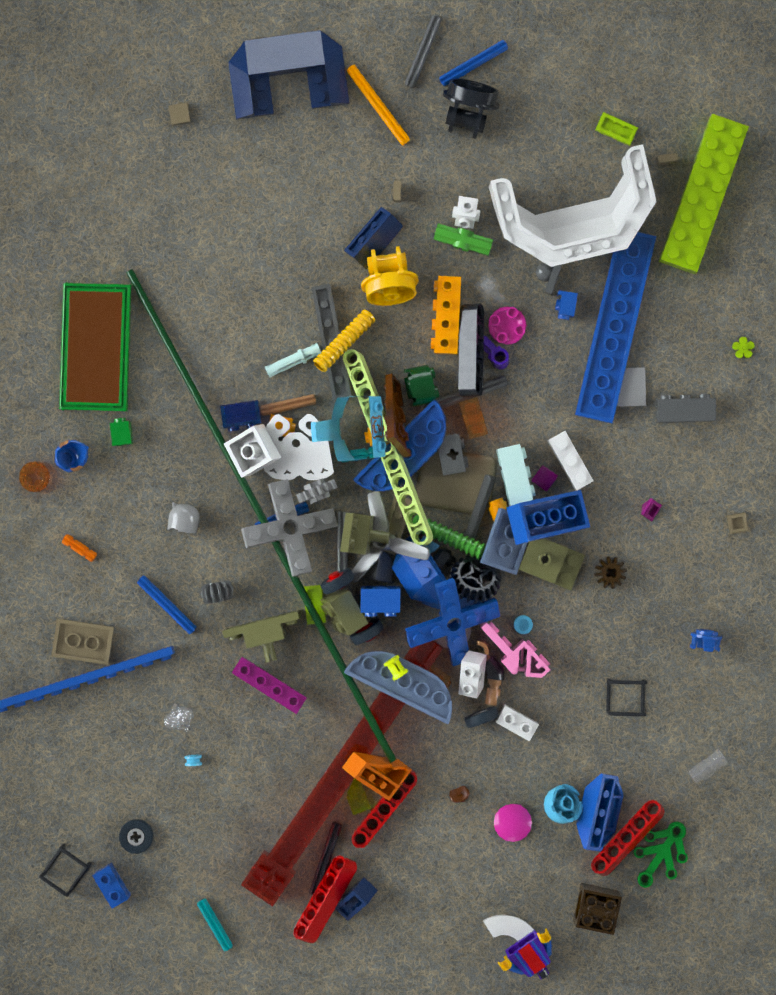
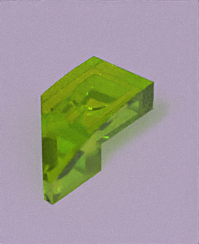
M354 778L346 797L353 816L371 809L362 783Z

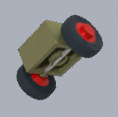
M346 568L331 573L321 583L320 586L323 592L329 594L320 600L323 604L321 608L326 616H330L332 620L330 622L331 626L336 632L350 636L352 642L355 645H359L373 640L384 627L379 619L367 622L351 592L346 590L345 586L354 579L351 569Z

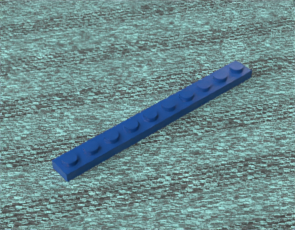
M166 647L0 700V713L7 711V707L14 705L15 708L26 705V700L32 699L33 702L42 700L45 694L50 693L51 696L61 694V689L69 687V690L81 687L80 683L86 681L89 685L98 682V678L102 676L108 679L117 676L116 672L121 670L127 673L135 670L134 666L142 664V667L154 664L153 660L159 658L161 662L171 659V655L175 653L174 647Z

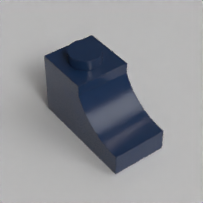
M363 877L338 902L335 909L348 921L369 903L378 890Z

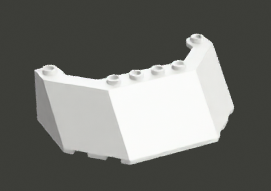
M643 144L631 147L622 158L621 165L624 175L609 198L534 215L516 204L512 184L509 180L505 178L492 180L489 190L504 238L550 267L628 249L656 203Z

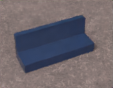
M380 207L344 251L361 266L368 269L367 257H371V250L375 249L376 256L380 255L403 228V225L390 212Z

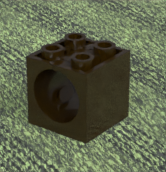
M581 883L573 918L575 926L614 935L622 900L619 891Z

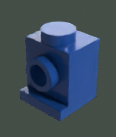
M560 290L557 292V296H561L560 299L556 300L555 310L558 311V319L569 320L570 317H574L578 293Z

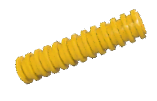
M362 310L361 314H358L357 318H354L353 322L346 326V330H342V334H338V338H334V342H330V346H326V350H323L313 360L314 365L320 371L326 372L327 368H330L331 364H334L371 327V324L375 323L373 314L368 310Z

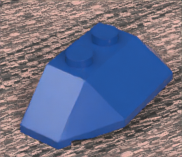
M411 535L405 539L407 541L414 543V541L411 538ZM396 554L392 569L412 600L439 605L435 584L445 581L446 578L432 556L430 555L428 560H422Z
M601 773L584 789L582 813L577 820L576 826L583 848L586 850L601 852L604 848L603 846L615 834L624 796L618 776Z

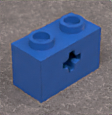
M112 862L92 875L112 909L128 900L131 896Z

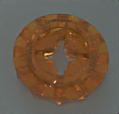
M29 462L22 467L19 480L26 490L39 492L47 487L50 481V472L40 462ZM37 469V475L42 477V479L36 480L33 485V479L27 476V474H34Z

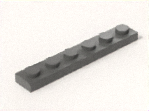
M330 284L311 287L323 350H326V346H330V342H334V338H338L337 336L340 334ZM342 355L334 364H331L330 368H327L333 401L340 397L352 396L347 369Z

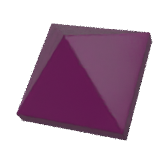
M650 498L642 505L641 515L652 522L662 505Z

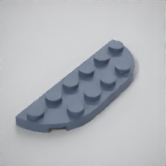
M387 651L364 653L355 658L345 669V674L449 724L452 714L451 696L443 681L432 672L400 657L399 661L408 672L402 677L393 680L392 673L387 666H384V663L396 655Z

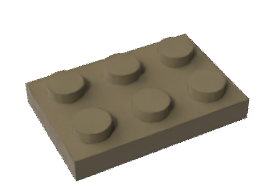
M57 618L51 657L109 665L115 627Z

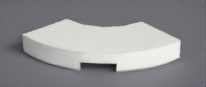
M495 915L483 920L493 937L509 935L519 941L534 930L526 921L510 915Z

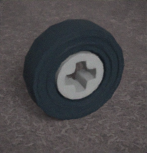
M493 706L472 713L465 717L464 720L466 726L472 728L497 718L499 714L496 707Z
M141 819L127 821L119 832L121 846L132 854L145 852L153 842L151 826ZM134 832H137L138 835L141 834L138 842L131 838Z

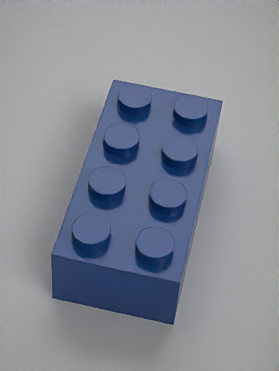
M581 490L506 507L516 545L576 532L590 527Z
M362 586L361 613H365V616H377V613H385V616H396V613H400V586Z

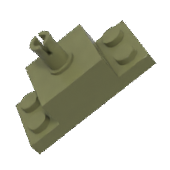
M346 512L340 552L367 555L370 552L372 541L389 544L390 532L373 530L375 516Z
M540 539L527 543L518 570L572 590L585 555L550 540Z
M299 610L226 628L222 632L224 638L229 637V640L241 638L243 634L247 648L262 646L265 663H267L271 659L272 661L278 660L273 643H275L274 641L286 638L283 623L286 626L296 624L298 622L297 619H300L301 615Z

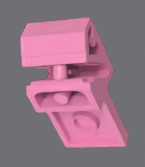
M484 622L480 625L483 631L505 654L500 660L512 674L515 675L520 671L524 672L526 677L542 678L550 671L548 667L550 663L542 654L538 656L535 653L537 648L529 640L525 642L522 639L511 649L513 645L505 636L501 638L497 634L499 629L492 622L489 624ZM523 657H524V658H525V664H524L523 667H520V666H519V660H520V663L523 664Z

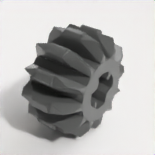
M228 580L205 584L201 587V596L206 604L226 601L234 597L231 581Z

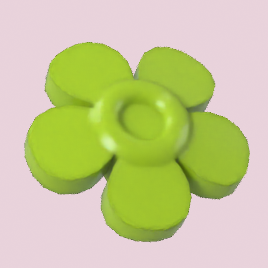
M740 337L739 343L734 342L732 345L734 350H738L735 352L737 358H742L743 353L746 358H750L752 356L750 350L755 347L752 341L747 343L746 337Z

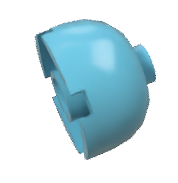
M568 784L556 786L548 791L544 799V809L547 816L559 824L571 823L577 820L583 808V803L578 798L579 792Z

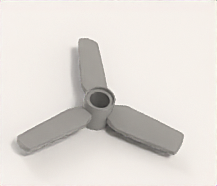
M371 492L367 496L370 515L375 516L373 530L389 532L390 525L381 492ZM390 534L389 544L384 545V543L372 541L373 546L370 547L369 554L364 555L352 570L354 574L353 581L357 582L381 557L383 550L428 560L430 556L429 548L396 538L393 534Z

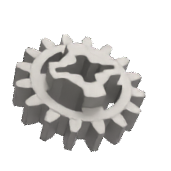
M322 478L303 486L305 491L296 494L299 503L309 500L310 504L329 497V491L338 487L334 479L325 482Z

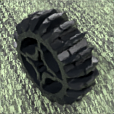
M469 555L465 559L460 558L459 562H455L450 571L449 579L453 578L455 580L460 600L467 598V603L470 600H474L475 604L478 600L484 603L486 599L491 600L492 596H495L500 589L502 579L500 569L480 563L481 558L476 559V556L471 558ZM467 571H468V573L465 574V576H462V577H461V575H462L464 572H467ZM490 581V583L487 586L483 587V584H486V582Z

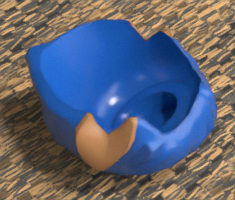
M77 440L62 442L55 449L54 460L56 466L68 473L82 469L88 459L89 447Z

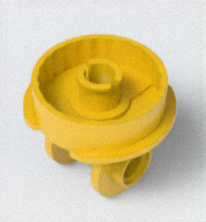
M396 246V253L376 256L375 249H372L371 257H367L369 277L361 283V289L366 293L367 301L373 305L391 306L413 299L417 294L416 285L419 279L417 274L407 271L405 252L401 253L400 246Z

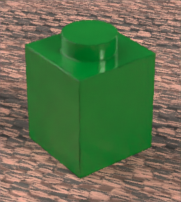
M126 418L114 419V422L110 423L112 446L133 444L131 421H126Z

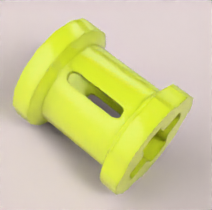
M398 655L384 663V666H387L392 673L393 680L402 677L408 672L399 661L400 657Z

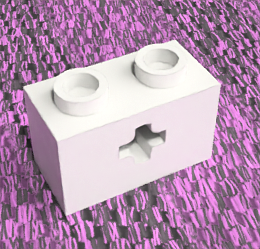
M468 650L462 659L459 695L477 699L483 690L486 654Z
M506 704L503 705L499 716L495 719L496 723L528 741L531 740L539 726L538 722Z

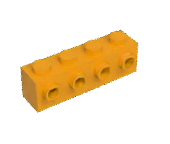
M438 276V280H434L433 292H437V300L433 299V311H436V319H432V330H435V338H431V349H434V354L457 355L461 277Z

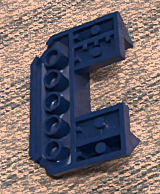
M321 30L246 40L228 62L236 120L273 115L274 110L269 76L307 71L312 109L350 104L342 46Z

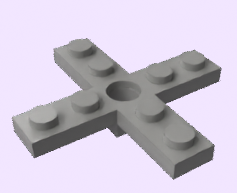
M288 479L269 483L268 487L277 521L242 528L245 546L249 548L275 541H283L292 577L311 573L312 569L303 535L337 528L338 524L334 509L331 508L297 516ZM284 523L293 525L295 530L293 535H289L284 531Z

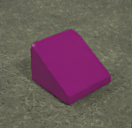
M541 465L531 481L547 492L558 475Z

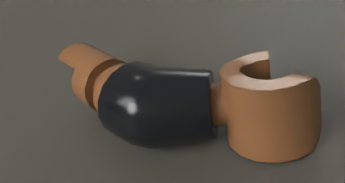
M477 640V645L482 646L485 650L484 654L487 655L485 672L486 678H488L487 684L490 685L487 687L485 704L496 706L497 697L500 696L501 692L499 686H501L502 680H504V669L493 656H489V644L485 640Z

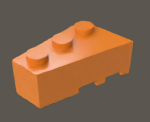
M353 752L342 767L356 780L390 801L412 770L399 759L390 763L387 757Z

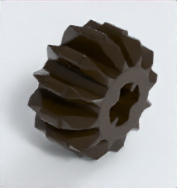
M610 556L606 557L607 563L600 559L599 562L603 566L596 565L595 568L600 570V572L594 573L595 577L601 576L597 583L600 584L605 580L604 588L608 587L609 582L612 589L615 588L614 582L621 586L622 583L618 579L626 580V576L621 575V573L627 572V569H620L624 562L621 561L616 565L618 558L614 557L611 563ZM608 568L615 569L613 577L606 576Z

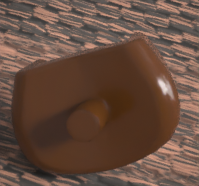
M466 786L453 789L449 793L450 800L455 803L464 802L470 795Z

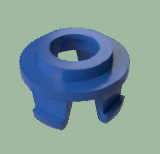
M696 629V632H691L692 643L690 648L695 649L697 644V648H703V651L713 652L714 649L718 652L720 651V640H722L723 636L718 635L717 631Z

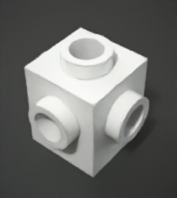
M459 196L458 207L454 206L452 218H456L454 226L474 228L475 221L479 222L480 210H477L478 199Z

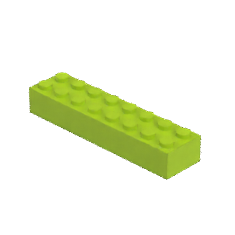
M715 114L709 117L658 262L692 274L698 272L749 126Z

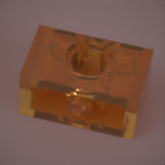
M478 397L459 402L469 440L488 435Z

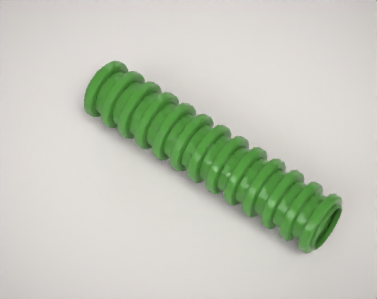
M418 514L414 517L412 521L414 524H416L419 521ZM430 518L427 520L434 540L443 541L445 545L448 543L450 547L454 546L456 550L459 548L461 552L465 551L467 555L470 553L472 557L476 556V559L482 557L486 547L485 543L480 544V541H475L474 538L469 539V536L465 537L463 533L458 534V531L454 532L452 528L448 529L447 526L443 527L441 523L432 522Z

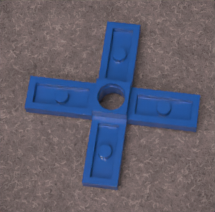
M451 578L435 584L440 608L439 617L405 628L408 644L411 648L445 636L450 661L454 667L461 664L462 659L469 650L465 629L500 617V611L495 597L491 600H486L484 603L480 602L461 609L456 582ZM456 618L452 623L448 624L449 620Z

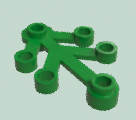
M674 821L668 825L667 829L654 832L650 830L648 833H652L653 838L650 840L646 836L644 838L647 842H653L657 838L667 837L663 844L648 847L637 846L634 848L633 853L637 858L657 853L647 869L640 872L637 876V881L641 887L647 888L652 885V875L663 858L665 859V875L667 878L672 880L677 877V871L674 868L670 850L674 842L678 852L676 860L681 864L687 862L688 856L685 853L682 841L686 835V827L683 823ZM676 827L680 829L678 834L673 833V829ZM642 849V855H636V850ZM680 854L685 855V859L683 861H680L678 859ZM670 870L675 872L672 877L668 876V871ZM644 875L648 876L646 882L641 881V877Z

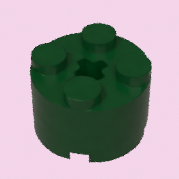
M428 365L404 369V373L408 375V377L404 378L408 399H412L414 402L410 403L411 407L429 404L436 400V398H439L438 387H434L433 379H435L433 367L429 368Z

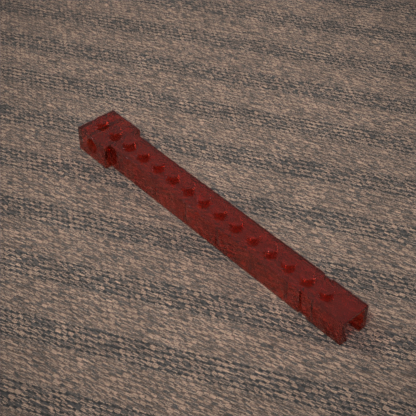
M430 641L413 648L410 647L403 659L429 670L443 650V647L434 641ZM380 691L369 706V709L384 735L406 703ZM364 715L270 852L268 853L266 850H263L241 883L244 888L272 907L294 877L296 871L292 869L353 781L354 777L342 767L353 752L370 755L379 743Z

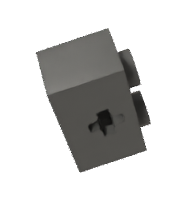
M459 434L445 436L443 443L438 449L443 476L466 472L465 468L469 467L467 456L463 457L462 449H465L464 438H460ZM451 449H454V452H458V455L455 457L456 460H452L451 457L447 456Z

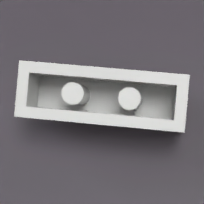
M566 431L547 440L575 491L593 482L591 475Z

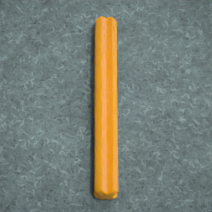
M351 65L347 69V73L400 144L405 145L410 141L409 136L356 65Z

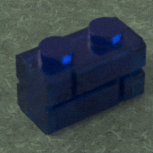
M259 400L220 406L223 429H228V432L239 431L241 426H247V429L262 423Z

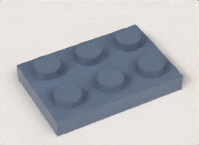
M498 509L480 563L517 575L527 543L515 544L508 512L505 509Z

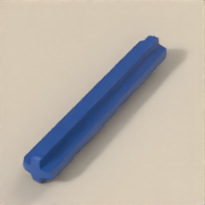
M501 40L440 76L441 84L447 86L451 79H459L508 49L506 42Z
M142 576L137 581V584L188 634H192L196 630V625L146 576Z

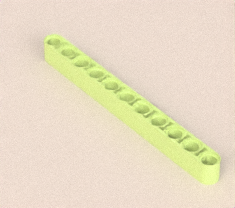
M347 350L343 355V362L356 395L364 396V392L370 389V396H379L364 356L356 350ZM356 354L357 361L351 364L350 358ZM363 372L364 378L358 381V373ZM357 397L371 431L369 398ZM383 407L382 417H383V425H384V428H385V430H384V442H385V443H388V441H387V439H386V436H385V431H387V424H386V422H385V415H386V413H385V410H384V407ZM391 443V450L385 452L386 456L381 457L412 540L418 545H429L433 540L432 531L403 456ZM397 460L398 467L392 470L391 463ZM404 478L405 485L404 487L400 488L398 486L399 479ZM407 496L412 497V503L409 506L405 504ZM417 513L419 515V521L416 524H414L412 522V516ZM422 531L426 533V539L423 542L419 540V534Z

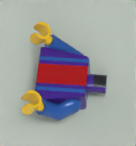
M547 928L543 934L533 930L505 950L507 956H504L505 960L498 962L503 971L509 970L520 975L525 974L528 977L537 974L540 979L546 978L549 975L546 966L550 964L549 957L552 954V941Z

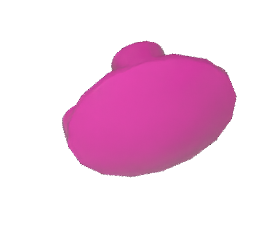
M508 306L493 312L488 324L489 332L493 339L506 345L519 341L525 334L527 326L523 314L515 307Z
M520 804L505 805L495 814V831L506 841H520L531 830V815Z

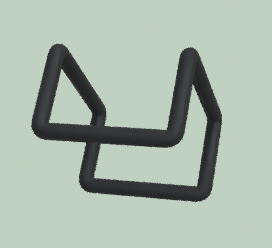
M608 678L606 713L610 716H646L644 708L645 685L647 681L644 679L642 681L611 680ZM611 684L641 685V713L611 712Z
M62 844L39 878L68 897L91 866V862L85 864L64 849L66 845ZM61 852L84 867L67 893L44 877Z

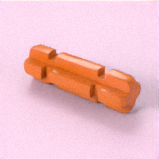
M66 534L63 538L62 543L64 545L70 546L72 550L81 556H85L90 562H93L97 557L95 551L89 550L87 546L78 540H74L69 534Z

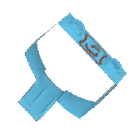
M364 396L337 398L332 419L311 422L312 442L333 440L335 455L338 461H355L344 439L342 440L340 418L343 416L349 397ZM369 396L373 458L385 457L386 443L384 442L381 396Z

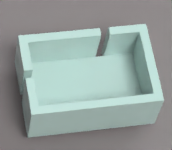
M517 444L497 449L496 453L499 466L502 468L501 474L509 506L533 500V496H536L534 486L530 485L528 480L531 477L529 466L525 467L524 459L527 458L525 447L521 448V445Z

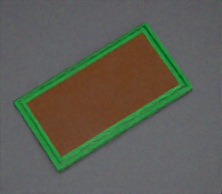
M63 283L60 410L128 412L132 285Z

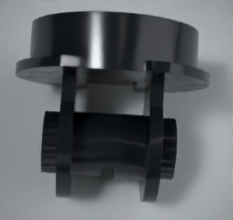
M458 78L451 79L448 90L443 91V96L446 99L455 102L454 107H449L445 124L449 125L448 132L452 133L454 127H463L466 130L474 131L472 138L477 139L478 132L483 133L487 115H483L484 110L499 109L500 104L497 102L499 91L480 82ZM463 104L478 108L479 112L461 109L459 105Z

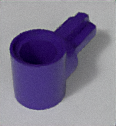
M484 336V351L488 354L487 358L496 369H505L509 365L508 352L500 346L496 347L487 336ZM499 355H502L506 358L503 362H497L495 360V358Z

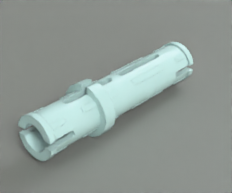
M318 343L303 350L299 349L297 350L298 352L265 366L269 377L271 378L300 363L305 364L307 360L321 354Z

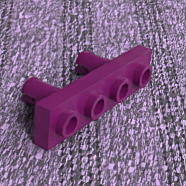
M243 656L232 671V674L295 714L298 713L307 699L306 696Z

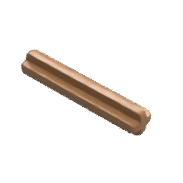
M314 394L261 405V415L265 416L315 405L316 398Z

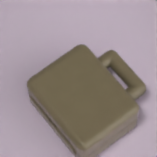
M450 450L447 456L451 457L452 460H456L455 457L458 455V452ZM437 451L419 469L416 492L421 505L472 514L484 476L487 474L495 477L496 459L490 456L462 452L463 457L467 456L469 467L465 468L466 472L443 476L439 451ZM492 492L490 494L488 502H491ZM487 503L483 516L489 513V503Z

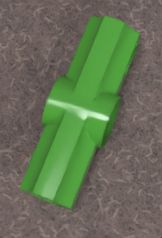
M439 223L433 239L450 244L456 249L462 248L463 251L470 250L489 256L493 242L492 239L476 235L472 231L463 228L456 229Z

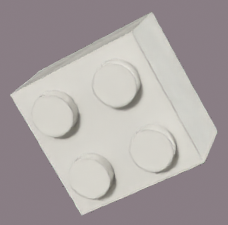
M264 424L255 425L224 443L241 478L251 476L281 458Z

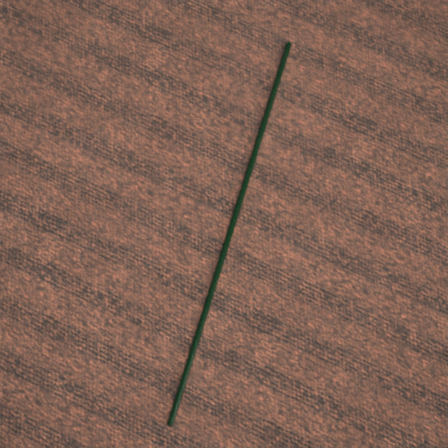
M133 269L127 271L128 278L260 523H268L269 521L245 477L241 478L224 445L226 442L137 276ZM279 541L271 542L390 763L397 760L353 677L344 673L347 666L299 577H292L288 559Z

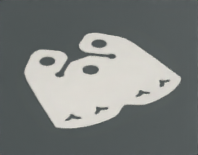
M279 414L273 416L265 428L281 458L264 468L266 473L272 478L279 480H292L299 475L307 480H319L327 478L334 473L328 441L312 442L301 432L288 433L282 441H279L278 438L289 430L290 423ZM307 414L299 421V428L312 437L311 429L306 427V422H318V420L313 415ZM278 421L283 424L281 430L275 427V423ZM294 439L300 441L299 447H294L292 445V441Z

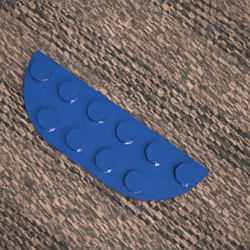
M436 400L432 401L404 428L405 432L408 433L409 441H406V447L410 449L411 456L403 457L410 477L438 451L443 443L446 433V419L440 404ZM391 443L386 446L385 452L391 450ZM381 457L374 458L353 479L358 485L368 490L379 492L393 490ZM397 460L391 463L392 470L397 469ZM404 478L399 479V487L405 483Z

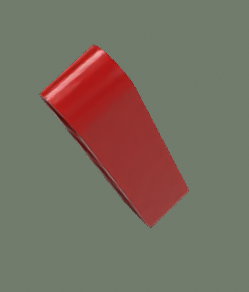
M411 770L409 773L414 776L413 782L406 783L403 781L398 788L401 790L402 795L399 798L392 796L390 801L381 797L352 834V843L355 847H365L417 783V774L414 770ZM387 804L390 810L387 813H383L379 810L380 805ZM375 819L378 825L371 828L367 825V821ZM363 834L366 840L361 843L357 842L355 836Z
M655 800L646 802L593 859L591 863L592 870L600 876L609 875L661 820L665 813L664 807ZM658 806V812L652 815L650 813L651 808ZM640 820H645L644 827L638 829L637 823ZM627 834H631V835H632L631 841L628 842V843H625V842H624V837H625ZM614 848H618V855L612 857L611 851ZM601 862H605V869L599 871L598 865Z
M340 855L333 859L294 928L293 934L296 939L310 944L316 942L356 873L357 864L355 861Z

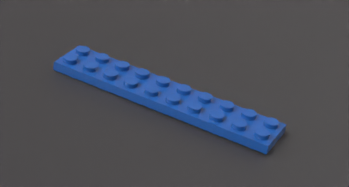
M637 232L628 249L613 252L575 412L576 416L613 424L656 236Z

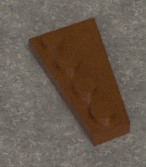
M391 373L385 375L384 384L386 399L384 400L386 407L385 422L387 424L385 436L387 441L391 442L399 453L406 458L411 456V451L406 447V441H409V438L403 426V423H406V417L401 406H404L401 383Z

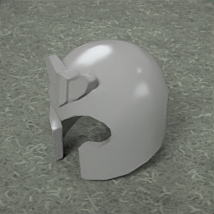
M173 502V508L169 513L167 531H171L174 528L178 532L197 533L200 520L198 510L189 504H176Z

